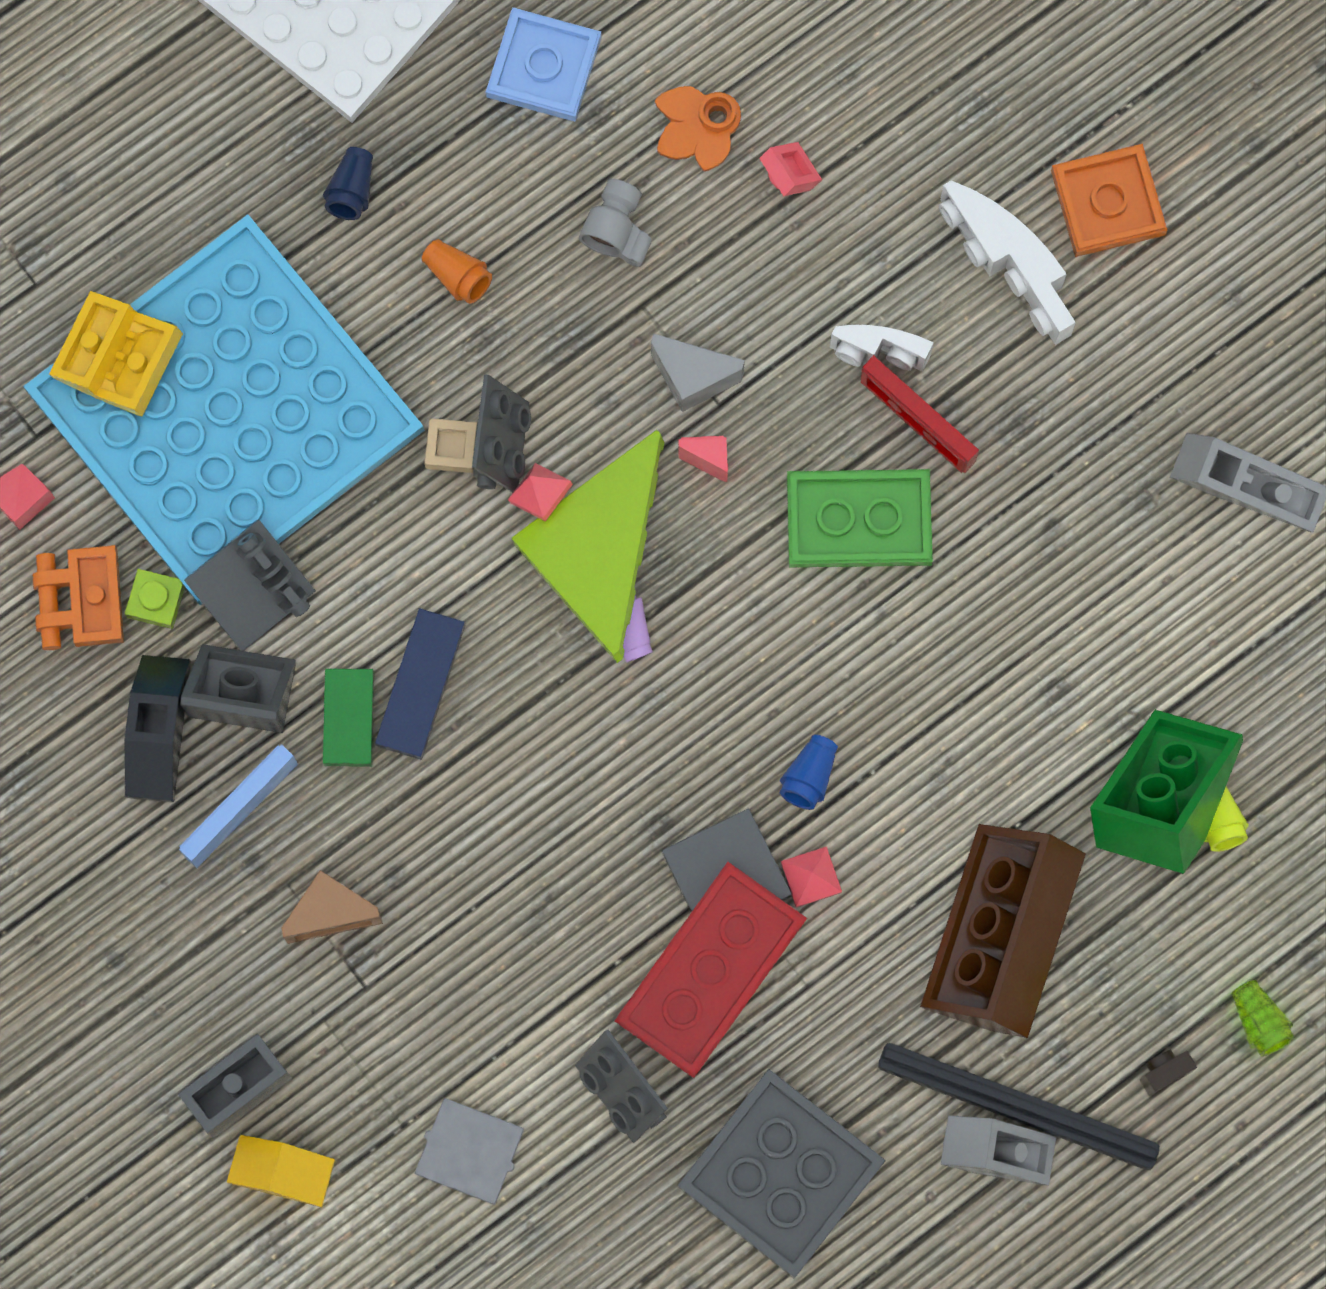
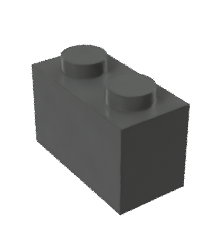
M257 1033L178 1093V1095L206 1133L214 1139L288 1083L292 1077Z

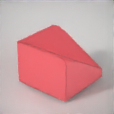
M23 464L0 477V510L19 530L55 499L52 492Z

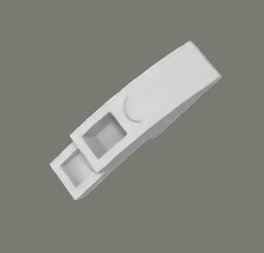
M952 180L944 184L940 199L942 203L939 204L940 212L946 223L952 229L958 227L966 239L963 245L971 262L976 267L982 265L989 277L1006 268L1007 271L1004 273L1005 279L1013 293L1017 297L1023 295L1032 308L1029 311V315L1038 332L1042 336L1048 334L1055 345L1070 337L1076 322L1056 293L1057 290L1063 287L1066 272L1053 254L1029 228L993 200Z

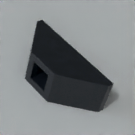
M142 655L130 692L124 739L126 798L174 802L185 716V711L181 706V695L189 678L190 659Z

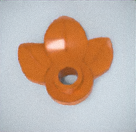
M683 86L668 90L655 99L657 108L671 121L665 127L658 142L657 152L660 155L675 160L687 159L695 155L696 161L703 171H709L725 161L731 148L730 135L737 130L741 121L740 106L732 96L722 92H713L705 95L694 87ZM714 111H721L726 115V119L721 123H714L709 119V115Z

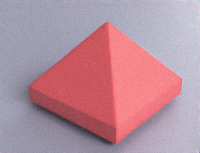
M535 463L508 498V501L514 506L546 521L573 484L570 480Z
M827 846L781 861L796 908L842 893Z

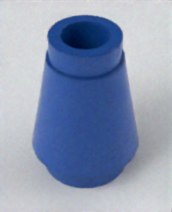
M812 735L810 741L781 777L780 782L783 786L779 792L780 795L792 805L806 810H813L817 802L824 801L838 746L824 736Z

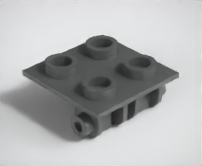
M485 374L483 379L472 468L475 469L473 477L478 479L477 487L495 489L496 483L513 493L525 471V457L523 454L525 433L531 425L529 402L488 374Z
M259 519L184 579L186 584L241 651L247 649L289 613L292 612L295 617H299L307 612L310 608L307 599L316 592Z
M608 1029L604 1031L575 1066L580 1072V1078L584 1086L591 1093L597 1094L609 1110V1116L614 1126L620 1132L627 1134L631 1141L635 1143L649 1128H654L667 1118L664 1112L668 1108Z

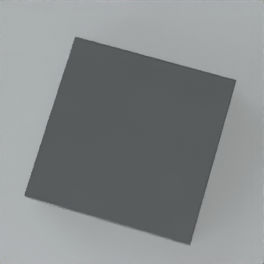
M749 808L662 850V854L691 912L727 862L734 865L784 901L792 896Z

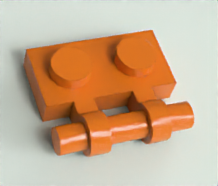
M116 546L67 550L68 568L56 569L55 554H37V572L33 573L32 577L33 589L37 590L39 595L40 614L35 616L36 631L41 632L42 649H60V631L64 629H73V643L76 647L124 643L118 550ZM70 587L71 610L59 611L57 589Z

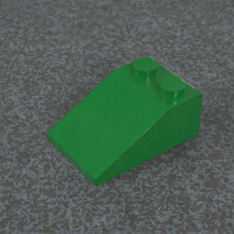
M1154 710L1090 807L1096 848L1184 874L1206 840L1242 746L1243 735Z

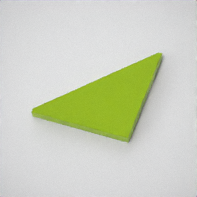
M658 430L648 435L561 500L546 521L537 518L511 537L515 547L617 663L624 657L625 650L623 644L627 626L630 625L636 594L634 588L638 566H641L647 537L646 524L649 509L653 506L658 480L657 467L660 452L663 450L665 443Z

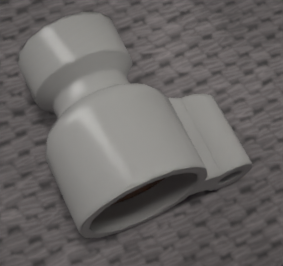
M608 179L601 195L604 202L602 205L595 206L590 210L578 237L580 242L600 254L619 257L632 266L641 267L652 239L648 234L635 226L628 217L630 212L636 210L642 196L641 191L625 181Z

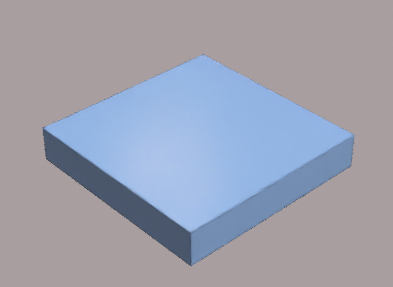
M512 7L486 89V98L576 122L602 38L601 31Z

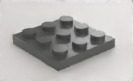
M768 1069L680 1181L678 1188L795 1279L886 1160Z

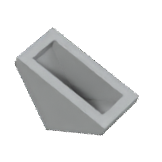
M653 334L651 356L682 412L742 381L745 360Z

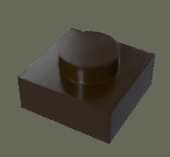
M1170 1049L1146 1063L1150 1072L1145 1074L1140 1079V1082L1150 1097L1192 1073L1197 1066L1188 1051L1175 1057Z

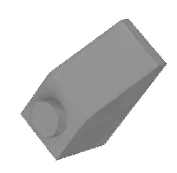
M948 1115L941 1165L974 1174L1049 1186L1056 1137L992 1118Z

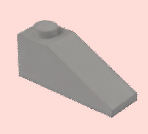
M1186 433L1170 478L1202 492L1308 532H1314L1326 501L1325 485L1211 436Z

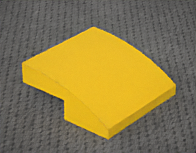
M90 291L49 375L87 395L142 417L183 333L175 325L136 312L129 304Z

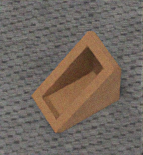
M320 870L281 929L283 938L287 944L380 925L383 922L378 907Z

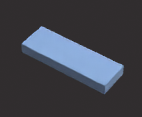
M282 744L278 745L179 846V850L184 857L196 868L298 765L295 757Z

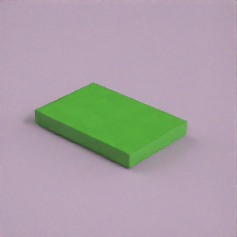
M930 469L787 471L789 568L932 566Z

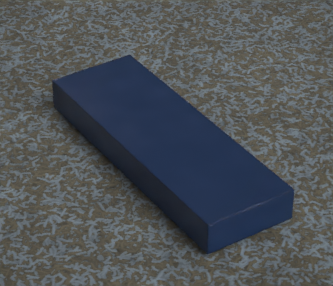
M419 608L375 741L377 747L422 760L466 626L464 621Z

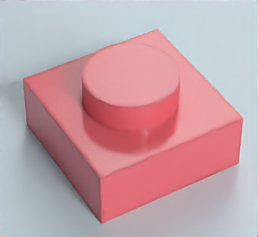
M799 142L770 147L759 158L768 171L770 181L780 190L783 197L811 191L822 181V178Z

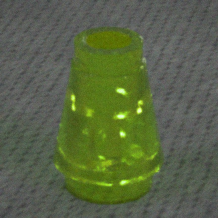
M1257 980L1249 981L1231 993L1249 1047L1256 1048L1261 1057L1282 1049L1294 1040L1295 1037L1290 1030L1293 1023L1265 990L1260 987Z

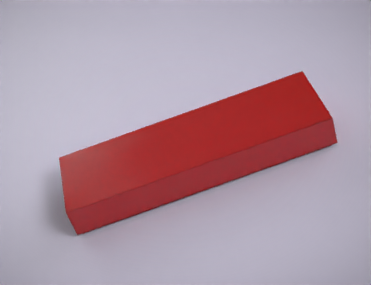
M873 355L862 367L861 383L958 471L965 474L976 462L979 449Z

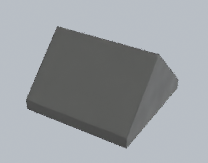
M202 644L181 695V706L189 718L283 733L296 660Z

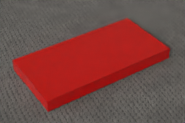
M727 862L614 1021L695 1078L807 918L734 865Z

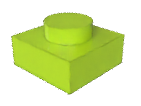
M137 569L125 615L129 619L173 629L185 587L177 578Z

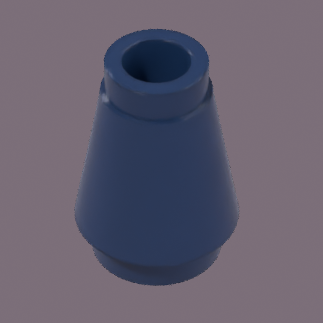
M349 147L346 149L345 155L323 193V197L326 200L325 209L331 215L344 220H357L361 217L362 212L368 209L373 155L369 151L360 147Z

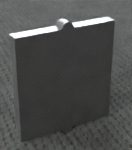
M444 1098L432 1130L427 1131L424 1135L427 1143L414 1174L495 1205L507 1173L515 1169L512 1160L524 1128Z

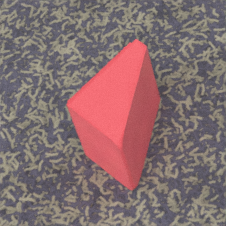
M703 436L681 437V439H678L679 459L721 481L727 482L726 437Z

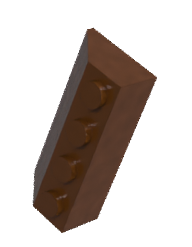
M979 824L920 1007L989 1031L1028 1038L1086 853L1051 834Z

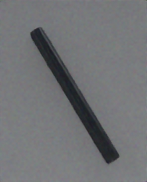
M887 1043L880 1056L878 1068L881 1071L1141 1169L1151 1170L1158 1158L1160 1146L1156 1142L898 1045Z

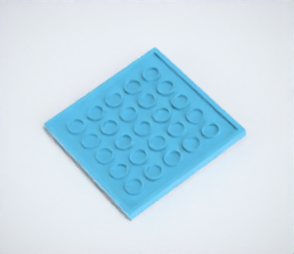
M248 214L130 304L136 312L175 325L183 333L142 417L96 399L52 378L49 373L54 363L23 386L199 605L203 603L186 584L184 579L256 520L259 519L277 543L280 544L425 431L422 423Z

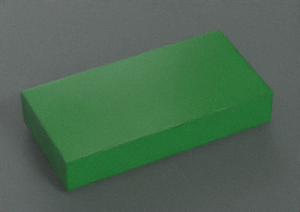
M325 669L324 766L372 767L373 669Z

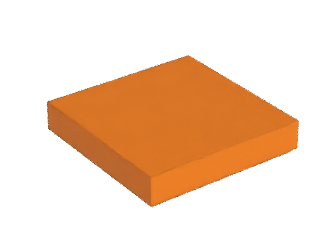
M1143 144L1052 165L1051 173L1075 257L1166 235L1168 230Z

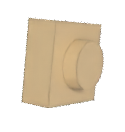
M430 418L425 468L473 473L472 462L477 422Z

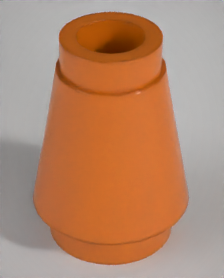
M440 239L432 241L423 252L422 262L428 266L457 301L465 300L467 303L472 304L480 299L489 288L492 274L487 270L485 262L442 242Z

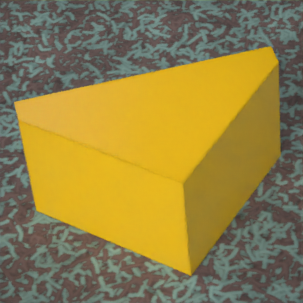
M240 1135L227 1183L322 1208L335 1159L283 1142Z

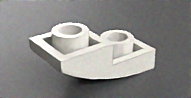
M843 325L835 326L831 334L830 348L836 350L835 355L840 360L853 366L859 367L861 363L866 364L873 355L877 358L879 353L882 352L887 355L886 359L898 368L910 371L914 367L923 372L931 356L934 342L908 332L882 326Z

